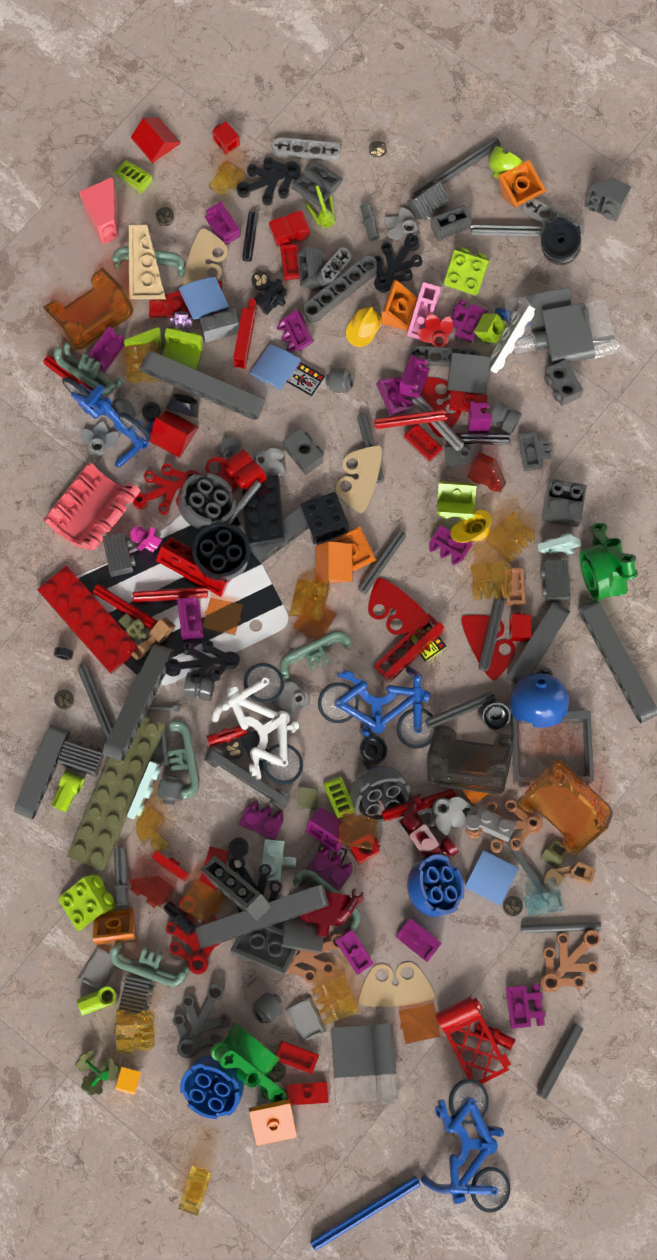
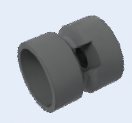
M498 401L491 413V424L496 427L501 426L502 430L512 434L522 413L513 408L509 410L507 405Z
M188 672L184 685V697L195 698L199 696L200 700L211 701L215 681L210 680L209 675H204L200 683L194 684L190 681L191 672Z

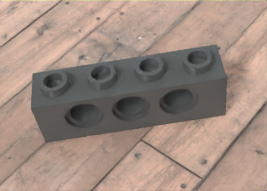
M215 855L200 869L211 884L255 921H258L271 908L260 892Z

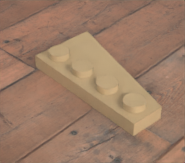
M129 225L130 300H166L148 225Z

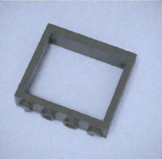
M568 711V714L562 718L561 723L583 724L585 776L520 777L518 724L532 723L523 720L519 722L511 714L513 785L527 788L530 785L538 784V787L545 788L550 787V784H557L558 787H569V784H577V787H588L589 784H592L594 781L591 711Z

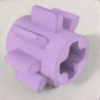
M175 312V316L170 318V327L180 329L182 332H188V328L191 329L192 318H188L187 312Z

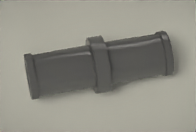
M364 203L360 205L363 216L362 223L366 227L368 240L374 241L380 237L376 226L377 220L373 215L371 204Z

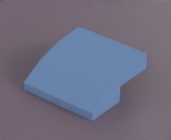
M215 277L197 280L179 288L193 320L229 309V305Z
M269 344L249 374L281 391L300 364L301 359L279 347Z
M483 850L465 888L501 905L519 867Z

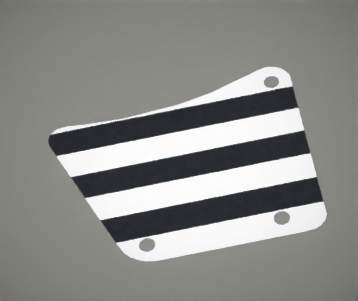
M181 514L171 524L156 534L162 538V541L153 553L145 548L139 551L136 547L129 551L130 555H134L136 566H133L134 572L111 577L108 563L76 577L118 624L125 613L93 593V589L97 584L157 621L167 617L176 627L166 640L160 644L157 643V645L173 649V659H177L179 662L198 660L183 653V645L187 642L193 643L196 650L211 658H215V655L202 651L203 641H212L213 647L223 652L231 651L236 653L284 629L288 623V613L262 563L258 561L251 551L247 567L239 576L228 583L222 597L208 590L207 598L197 599L200 603L204 638L182 640L177 600L133 602L132 594L134 591L202 587L156 561L161 546L171 537L193 549L195 537L200 529L188 524ZM236 517L230 525L239 527L245 533L238 517ZM255 619L262 623L261 630L257 632L252 631L249 627L250 622ZM120 625V627L127 633L126 629ZM144 626L145 630L143 632H146L148 640L151 637L149 635L151 629ZM138 637L135 640L131 638L137 646L144 642L139 640ZM151 649L143 658L136 660L132 656L124 664L138 676ZM200 667L181 669L180 674L174 677L166 674L161 685L174 683L186 677L188 672L198 671Z

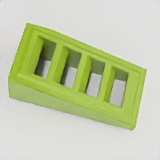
M127 160L114 171L116 176L140 194L153 182L152 176ZM125 167H128V169L124 173H122Z
M160 327L124 340L126 351L163 347Z
M342 777L323 783L335 816L338 819L356 813ZM340 784L341 787L330 791L329 787ZM343 791V794L338 795L336 797L332 796V794ZM342 798H345V799H346V801H343V802H341V803H338V804L335 803V801H337V800H339V799H342ZM347 804L349 806V808L343 809L341 811L338 810L339 807L345 806Z

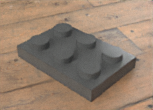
M273 926L237 937L230 950L233 955L283 976H286L298 952L297 949L281 947L283 930Z

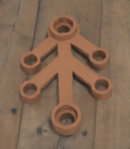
M508 800L505 803V810L508 813L515 814L522 820L513 821L517 823L514 831L518 829L523 830L518 837L513 838L510 842L511 849L518 851L530 833L535 834L542 829L543 821L536 814L527 815L517 807V803L514 800ZM488 802L485 809L488 810V806H493L495 810L491 812L513 821L497 808L495 802ZM508 804H513V805H514V808H513V809H509V808L507 807V805H508ZM533 820L537 825L532 826L529 822ZM466 827V834L471 839H477L481 833H487L482 831L481 827L476 832ZM500 838L493 840L490 845L491 850L495 853L500 852L506 841ZM513 842H519L520 846H513ZM498 843L500 848L495 849L493 844Z
M594 930L586 932L583 936V942L569 957L567 948L569 936L565 933H560L556 938L559 944L560 967L555 972L553 958L556 954L555 950L548 947L543 951L546 973L541 977L540 985L548 993L557 991L559 987L574 986L576 989L584 987L585 980L583 977L577 976L574 979L561 978L565 972H588L589 974H595L599 970L598 964L593 961L588 964H574L589 947H595L599 944L600 935ZM560 936L566 937L565 943L560 942ZM588 936L594 937L593 943L588 941ZM547 950L552 951V957L546 956ZM590 964L595 965L596 970L594 972L589 970ZM548 979H552L554 981L553 986L547 985ZM576 979H581V986L575 984Z
M342 933L334 934L331 941L324 943L322 953L333 948L340 950L338 945L335 944V937L342 935ZM300 950L286 975L292 973L311 983L316 978L315 972L312 970L305 971L295 966L296 964L306 963L323 970L326 975L334 972V965L331 962L325 963L313 958L319 955L318 953ZM326 965L332 966L330 972L325 971L324 967ZM307 973L314 975L312 980L306 978Z

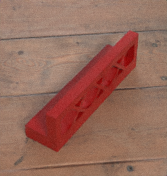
M172 537L161 546L156 559L158 563L202 587H207L210 592L219 597L223 596L231 580L215 581L204 576L196 567L194 559L187 556H193L192 548ZM202 564V566H203L204 568H206V569L209 570L211 573H213L211 567H206L205 565Z
M428 614L430 621L435 626L429 632H423V627H421V632H417L419 629L409 632L374 665V668L391 683L445 631V627L440 621L437 622ZM421 635V640L414 646L409 645L410 637ZM399 648L407 649V653L401 659H395L396 651ZM384 662H393V666L386 673L380 668Z

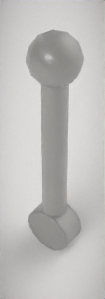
M174 705L173 707L150 706L149 710H173L175 713H178L181 708L179 705Z

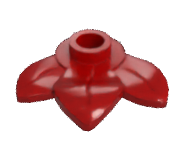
M429 313L425 319V328L417 330L418 336L423 342L431 343L433 347H445L448 343V336L453 331V322L450 316L440 320L436 315ZM437 336L442 337L441 342L435 340Z

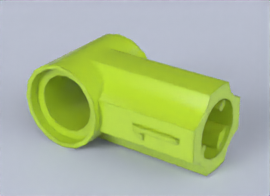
M65 771L60 779L59 789L51 806L67 813L75 795L80 792L85 779Z
M103 987L99 991L78 998L77 1005L79 1011L84 1016L102 1008L113 1006L118 1002L119 994L114 988ZM107 991L113 993V998L109 1002L104 1000V994Z

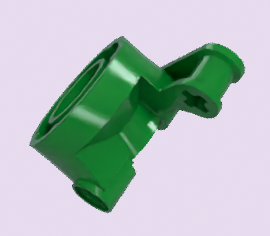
M595 523L590 527L594 538L592 541L593 547L583 549L579 554L580 568L585 585L595 601L612 596H623L628 593L627 580L638 576V571L635 569L636 556L623 553L620 539H609L607 537V524Z
M234 1023L228 1031L229 1035L225 1040L216 1043L212 1047L211 1057L219 1061L223 1068H237V1077L247 1087L254 1088L259 1085L260 1095L264 1099H268L269 1103L285 1100L286 1093L267 1077L280 1059L241 1026Z

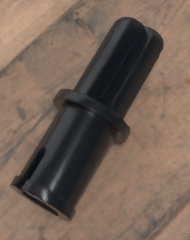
M170 901L164 905L163 910L173 919L174 925H178L187 936L195 932L197 926L186 917L185 912H181Z

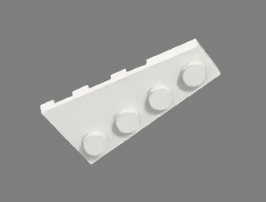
M521 296L518 300L520 304L518 310L513 311L510 317V326L505 328L502 333V342L497 343L491 355L489 369L495 373L503 368L505 358L514 350L516 340L523 335L525 325L534 316L535 308Z

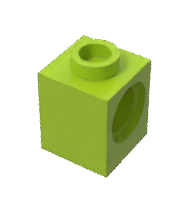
M483 314L474 333L484 343H497L506 324L498 314Z

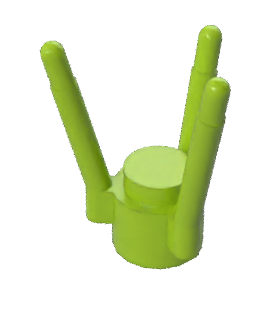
M317 185L316 191L322 207L319 216L316 215L308 203L305 205L316 220L317 226L321 225L322 228H328L334 225L336 220L332 195L329 197V211V209H326L320 188Z

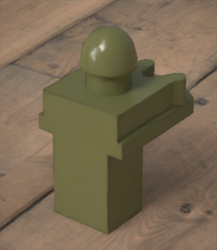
M126 613L119 620V624L126 629L129 637L134 640L137 637L141 641L147 640L148 636L146 632H143L145 630L144 624L139 618L133 620Z

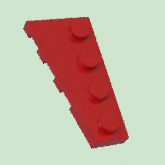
M218 281V284L222 290V281ZM180 291L165 294L166 300H149L150 318H171V316H175V312H187L188 317H192Z

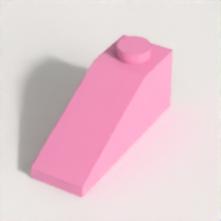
M423 282L407 336L420 339L417 330L425 328V319L429 313H435L443 287Z

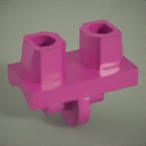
M141 526L134 527L130 532V537L132 541L140 543L136 549L142 551L145 548L153 553L162 541V538L154 534L156 529L150 527L146 531Z

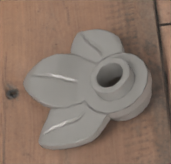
M400 208L398 217L391 216L384 219L387 228L390 229L387 236L391 239L398 240L411 234L416 235L418 232V226L413 221V214L406 208Z
M103 421L97 424L93 431L83 429L82 441L88 446L89 452L93 456L104 455L107 449L117 444L119 439V432L109 433ZM101 446V449L95 450V447Z
M269 448L265 452L256 451L251 456L262 468L266 477L273 475L283 476L285 474L284 466L280 462L284 452L280 449ZM262 457L263 463H259L257 458Z
M284 682V691H282L279 698L273 701V704L283 708L282 711L287 712L290 719H293L299 714L300 709L305 708L309 704L310 697L306 691L300 690L296 683ZM302 696V700L297 702V697Z
M459 797L449 800L439 798L434 802L435 824L443 834L447 835L450 832L451 826L465 827L466 816L462 810L466 808L468 803L464 799ZM444 804L446 810L444 812L440 811L439 805Z

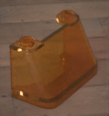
M101 268L92 275L91 284L93 289L67 306L63 307L59 301H52L43 307L48 317L75 350L84 349L99 339L108 326L114 329L133 314V307L124 288L104 268Z
M560 760L554 761L518 800L522 810L530 813L537 810L564 835V848L575 856L608 829L613 816V811L609 804Z

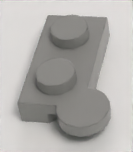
M480 807L477 815H469L465 820V826L469 830H477L481 827L482 831L506 842H509L517 823Z

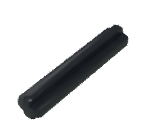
M256 211L248 213L242 260L245 262L252 261L258 213Z
M456 433L464 444L508 445L510 443V434Z

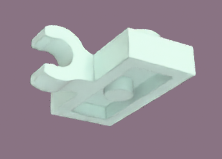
M563 534L560 538H549L545 542L539 543L538 551L548 555L558 552L570 555L575 553V550L572 548L581 546L580 539L572 536V534Z
M265 839L262 865L269 864L272 868V872L267 878L268 881L281 882L282 866L296 867L297 865L295 857H283L285 841ZM264 866L262 871L267 874L269 869Z

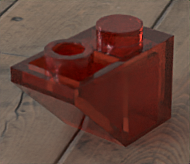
M479 452L472 463L467 478H470L476 484L487 486L491 491L501 493L506 485V481L497 460Z
M159 875L130 879L128 882L131 886L129 890L138 897L141 894L146 897L147 900L145 902L154 909L156 906L162 909L176 891L172 885Z

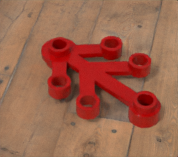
M165 463L161 467L162 474L165 476L172 475L180 479L173 482L156 476L151 470L146 471L144 479L147 483H155L163 487L147 494L139 493L132 502L133 506L138 510H142L147 507L148 501L167 494L163 503L158 506V510L161 515L169 514L170 505L177 489L181 488L190 476L198 472L195 470L182 472L172 468L171 464ZM169 467L170 471L165 472L164 468ZM151 474L153 475V477L151 479H147V475ZM137 498L143 499L142 502H137L136 500ZM162 507L168 508L166 511H161Z
M185 896L180 900V908L195 925L193 911L196 908V902L192 897ZM191 902V908L186 909L184 907L185 903ZM208 915L205 918L204 925L208 924L209 918L212 917L215 921H217V918L214 915ZM173 922L166 925V932L169 935H175L191 946L192 949L191 955L181 949L179 943L173 942L169 946L171 954L178 955L187 961L192 973L200 975L206 972L208 969L207 958L220 943L206 947L200 953L196 931L192 935L187 936L177 925H174L175 931L169 932L168 927L174 924ZM173 945L179 946V950L177 952L172 951ZM201 961L202 967L196 968L195 962Z

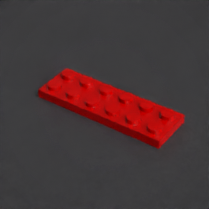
M67 565L37 589L41 596L110 674L132 657V653L139 649L135 642Z

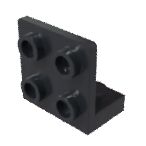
M336 492L300 504L310 529L313 545L349 532V524Z

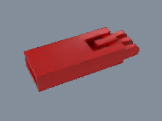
M254 298L249 299L247 308H242L233 356L235 368L246 369L257 310Z

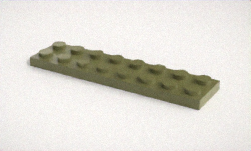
M145 717L125 759L119 761L109 757L67 857L105 872L127 820V814L166 725Z

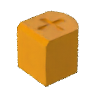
M120 1067L114 1089L135 1095L141 1072Z

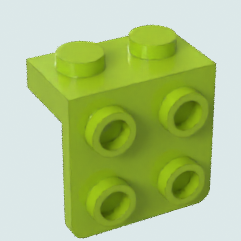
M464 247L455 249L445 277V286L477 295L480 291L486 269L491 261L487 259L488 255L477 252V255L471 254L470 249Z
M166 328V345L162 356L197 370L204 346L202 336L195 332L186 333L177 328Z
M439 481L437 515L443 518L460 517L465 520L474 518L476 484Z
M97 873L83 877L59 897L61 906L77 931L84 929L101 914L113 911L116 908L113 896L108 892L103 880Z

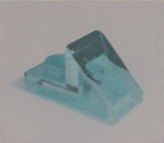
M551 889L544 893L524 896L528 916L565 910L560 890Z

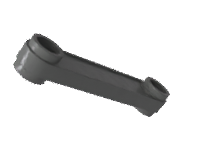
M216 747L209 749L205 755L204 760L215 768L220 766L269 798V803L279 810H282L288 804L290 796L281 789L274 790L262 781L256 780L254 776H251V774L224 758L225 754Z

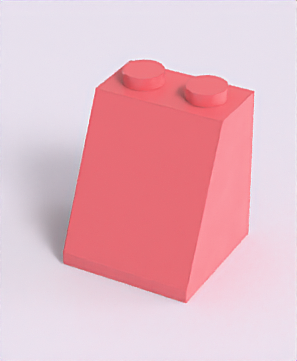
M111 177L79 192L83 209L101 244L112 242L118 237L117 194L114 180Z

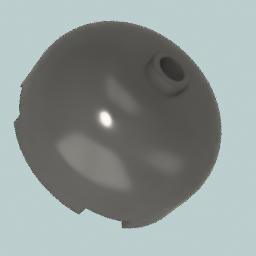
M206 473V475L194 474L186 480L179 491L178 508L180 514L188 524L200 530L212 523H226L236 508V500H234L231 492L232 488L217 475Z
M375 766L365 770L355 779L350 792L351 803L358 817L366 819L369 823L384 821L382 815H376L381 810L378 802L379 799L384 809H389L408 803L411 797V789L404 776L398 770L389 766Z

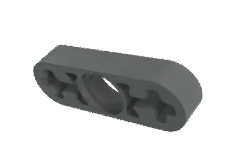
M344 247L339 248L316 273V279L320 285L327 286L350 262L351 254L348 249ZM331 263L336 266V270L331 267Z

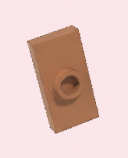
M505 568L506 606H525L524 568Z

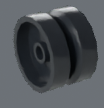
M556 220L544 228L541 235L544 257L556 265L569 264L578 257L581 250V235L578 228L572 222Z

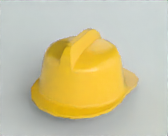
M371 306L359 309L347 326L346 338L348 342L357 347L368 345L381 326L382 321L379 313Z
M485 510L475 511L474 518L463 519L452 527L450 531L452 539L462 543L485 539L490 532L492 516Z

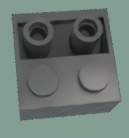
M616 179L591 185L584 207H587L592 212L603 215L606 219L617 221L626 205L631 186Z
M549 478L541 521L579 527L582 520L587 485Z

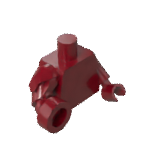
M421 793L411 796V804L399 822L424 857L436 854L444 856L456 855L459 851L448 836L441 840V846H439L431 831L418 815V806L425 804V799H420Z
M353 889L351 892L352 897L350 898V895L325 891L329 905L299 917L305 922L318 923L316 936L328 937L330 925L340 927L341 924L345 923L354 912L358 903L364 900L363 892L356 896V889Z

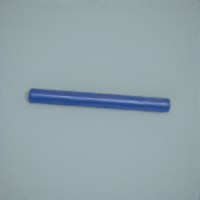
M416 1176L411 1177L311 1239L310 1243L313 1249L318 1250L421 1185L420 1181Z

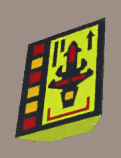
M430 623L423 626V632H429L433 628ZM413 635L409 638L413 646L421 640V635ZM439 636L420 656L426 662L439 654L447 646Z

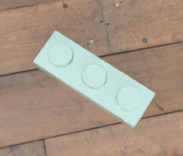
M154 761L149 762L127 817L137 819L138 816L141 817L146 807L143 804L145 799H149L152 794L153 788L151 785L153 780H157L161 769L158 768L160 764Z

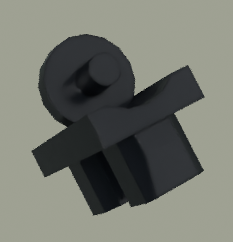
M278 278L275 282L268 280L264 287L266 293L264 295L259 293L254 298L256 305L266 315L273 308H276L277 305L284 306L286 304L284 297L287 290L283 287L282 280Z

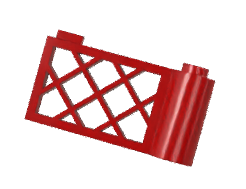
M471 995L435 1015L467 1078L473 1079L471 1075L473 1067L484 1070L483 1078L478 1080V1082L483 1084L509 1071L508 1066L511 1065V1062L506 1053L502 1054L480 1012L482 1005L479 999H474ZM478 1020L483 1027L481 1035L469 1031L471 1024ZM456 1031L466 1033L463 1044L455 1042L451 1034ZM468 1034L480 1038L476 1049L465 1045ZM482 1039L491 1043L492 1050L490 1054L479 1050ZM464 1048L475 1052L472 1063L463 1059L462 1053ZM478 1053L489 1057L486 1068L474 1064ZM491 1058L499 1060L503 1068L498 1071L488 1069ZM470 1083L472 1088L477 1087V1085Z

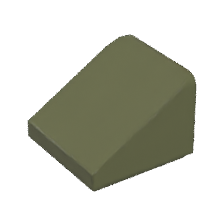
M298 787V809H317V789Z
M554 838L541 855V858L554 868H557L571 849Z

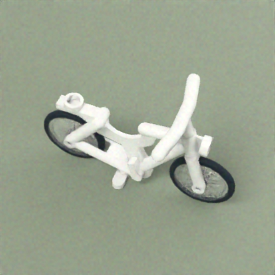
M258 663L250 667L244 676L245 689L239 692L238 687L226 689L228 699L217 705L211 720L214 723L218 722L221 713L232 707L241 728L246 730L248 726H252L259 734L260 742L258 746L250 750L252 764L249 765L251 776H255L256 780L261 779L258 765L260 759L263 760V770L271 781L277 784H290L301 775L303 759L296 748L287 744V731L294 733L299 728L298 721H294L287 726L290 721V716L287 712H275L246 699L250 697L259 703H270L282 694L284 679L281 672L271 664ZM240 705L272 718V720L262 725L252 717H245ZM277 728L278 744L265 751L268 743L267 734Z

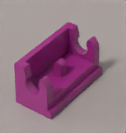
M222 201L206 210L207 215L205 219L225 245L240 237L239 227Z
M108 326L88 354L89 358L92 357L94 359V363L96 361L100 363L99 369L106 372L125 346L123 336L121 334L117 336L114 330Z
M410 355L400 381V394L420 398L430 372L429 367L420 364L427 365V360Z
M470 402L468 433H489L492 414L481 413L480 411L482 408H489V404Z
M196 597L177 599L182 640L204 638L199 600Z
M320 807L309 820L305 832L338 853L347 842V837L351 834L353 828Z
M411 918L396 936L398 940L426 962L431 959L442 944Z
M347 928L342 935L335 937V942L357 975L374 964L352 929Z

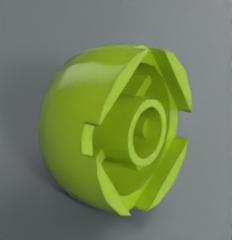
M498 146L493 148L488 160L489 168L493 172L492 176L498 179V175L523 163L522 160L511 152L503 153V148Z

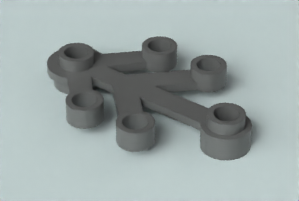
M212 984L208 987V999L198 1018L194 1008V998L192 996H185L182 999V1004L189 1016L192 1031L188 1037L184 1026L185 1017L183 1015L177 1014L173 1017V1023L177 1027L181 1039L177 1046V1051L181 1057L186 1059L192 1058L196 1055L199 1048L211 1044L215 1045L216 1043L211 1040L213 1035H218V1042H221V1036L216 1032L211 1033L207 1038L197 1040L201 1032L218 1026L225 1027L230 1024L231 1019L227 1014H221L219 1018L206 1022L215 1002L223 997L224 991L219 984ZM214 989L219 990L218 996L212 995ZM187 998L192 999L190 1006L185 1005ZM223 1016H226L228 1018V1022L226 1024L221 1023V1018ZM177 1017H182L183 1022L181 1024H176L175 1019ZM185 1045H191L190 1052L184 1051Z

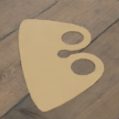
M205 228L198 232L191 247L185 268L183 286L197 280L209 278L207 270L210 268L217 269L218 274L215 277L217 281L222 275L219 265L213 263L206 264L205 261L207 259H211L214 262L224 260L228 254V248L222 240ZM217 247L224 250L223 256L219 258L214 257L212 254L213 250Z
M372 446L348 454L342 463L343 470L346 473L352 475L357 473L359 478L357 480L350 476L340 478L336 484V491L345 503L359 513H363L368 507L376 486L382 459L381 446ZM351 458L356 459L358 462V466L353 470L348 469L346 466L347 461ZM343 481H350L352 485L351 490L348 492H343L340 489Z
M405 962L399 965L396 971V978L399 980V984L396 986L392 984L394 979L392 969L385 964H379L374 966L369 972L362 986L358 1002L361 1005L371 1007L407 1006L428 1002L435 998V994L423 972L414 963ZM404 967H410L414 971V976L409 980L404 979L401 975ZM377 970H387L389 974L388 979L383 982L377 980Z

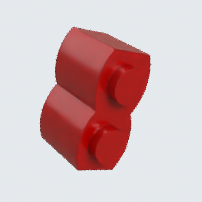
M297 211L286 217H279L268 222L276 247L290 244L296 240L303 241L310 235V229L303 211Z
M244 449L225 461V471L230 477L236 479L235 481L241 489L244 488L247 491L255 480L260 483L266 480L262 468Z

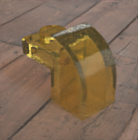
M225 161L220 165L219 172L210 182L209 188L224 197L230 189L236 190L237 184L245 179V172L230 161Z
M150 806L138 818L136 833L144 846L151 840L149 844L157 851L161 849L165 852L169 848V844L156 833L165 823V820Z
M192 1166L187 1185L180 1200L179 1210L195 1216L199 1215L211 1182L212 1173L207 1172L203 1168Z

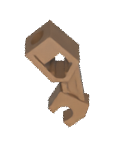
M167 617L161 618L149 632L151 637L139 644V649L133 652L132 656L136 660L143 658L154 644H160L166 640L176 626Z
M580 862L555 870L552 868L545 874L543 883L548 884L549 878H554L556 881L554 887L557 888L565 877L570 876L574 881L591 885L596 869ZM576 868L584 870L582 877L574 874Z

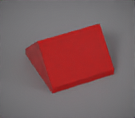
M159 117L143 118L131 136L133 142L151 163H154L180 145V141Z
M166 410L155 418L149 442L181 458L199 427Z

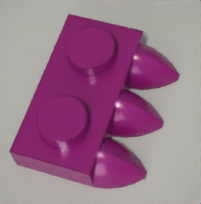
M295 310L279 322L277 330H286L282 340H292L287 346V351H301L314 343V339L300 310Z
M398 377L382 379L376 383L390 416L406 413L414 405L412 400L404 399L407 395L400 394L401 378Z
M440 525L429 542V551L432 552L441 548V559L451 554V563L455 565L464 560L473 544L471 542H456L452 539L450 530Z
M257 800L251 802L246 807L239 826L276 840L284 820L282 810L276 812L271 817L269 805L258 812L259 805Z
M327 847L317 852L306 869L315 872L333 888L340 891L350 877L353 866L352 863H347L340 868L341 855L334 856L329 860L330 848Z

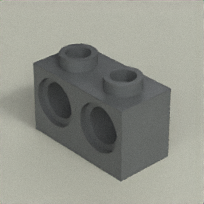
M567 360L546 368L544 375L545 383L552 388L553 397L556 401H559L561 406L581 398L583 388ZM554 374H560L562 377L557 378ZM567 389L571 393H564L562 390Z

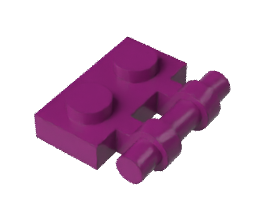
M460 299L458 304H455L451 315L453 329H457L455 336L472 343L476 336L474 330L482 315L487 314L488 310L471 303L468 309L464 307L466 301ZM460 315L464 316L462 322L457 320Z
M539 984L532 985V993L528 994L526 985L505 988L510 1029L532 1027V1018H536L537 1026L545 1025L544 1017H546V1014L542 1007L543 992H540ZM528 1000H534L535 1012L529 1011Z

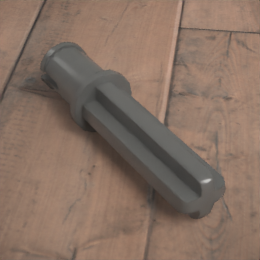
M117 847L114 849L115 886L113 887L116 890V907H128L129 885H127L126 849Z

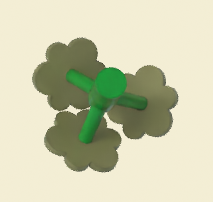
M92 1050L82 1053L75 1063L76 1068L80 1072L92 1069L96 1073L90 1074L89 1077H83L81 1089L87 1092L89 1096L94 1094L100 1095L103 1092V1082L101 1080L107 1081L109 1079L114 1081L117 1078L116 1072L119 1071V1067L115 1065V1061L112 1058H108L106 1061L101 1060L99 1067H95L94 1061L96 1056Z

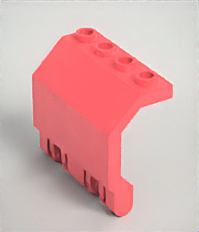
M88 462L43 521L75 546L95 551L99 542H102L104 539L102 537L103 533H109L110 527H113L127 510L125 505L128 502L132 503L141 490L130 483H127L125 486L116 484L101 473L92 463Z

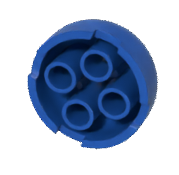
M540 673L527 675L521 678L511 691L510 711L519 722L523 720L532 723L533 727L545 728L561 723L562 718L568 714V691L560 680L551 675Z
M436 854L419 860L412 866L407 877V892L412 904L421 913L432 917L454 913L458 910L457 907L460 900L464 899L465 890L462 875L459 869L454 868L448 861L449 858L444 855Z
M204 1056L195 1060L188 1067L180 1082V1091L188 1101L187 1106L200 1116L210 1119H217V1117L225 1115L230 1116L237 1109L244 1092V1083L236 1074L237 1068H223L220 1062L214 1060L211 1056Z

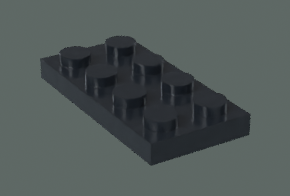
M278 475L267 476L266 480L261 483L262 485L244 507L245 532L250 548L285 542L280 478ZM243 488L242 493L244 496L247 491Z

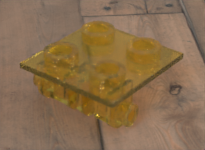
M297 580L289 616L314 617L315 620L321 621V618L324 617L323 607L327 605L324 602L328 601L327 596L330 591L329 580Z

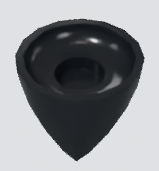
M173 394L166 406L167 409L191 417H198V401L183 394Z
M488 703L477 710L479 717L489 729L499 730L506 727L510 722V707L504 703Z
M369 735L364 737L360 743V757L367 769L377 766L386 758L388 752L387 745L381 737Z

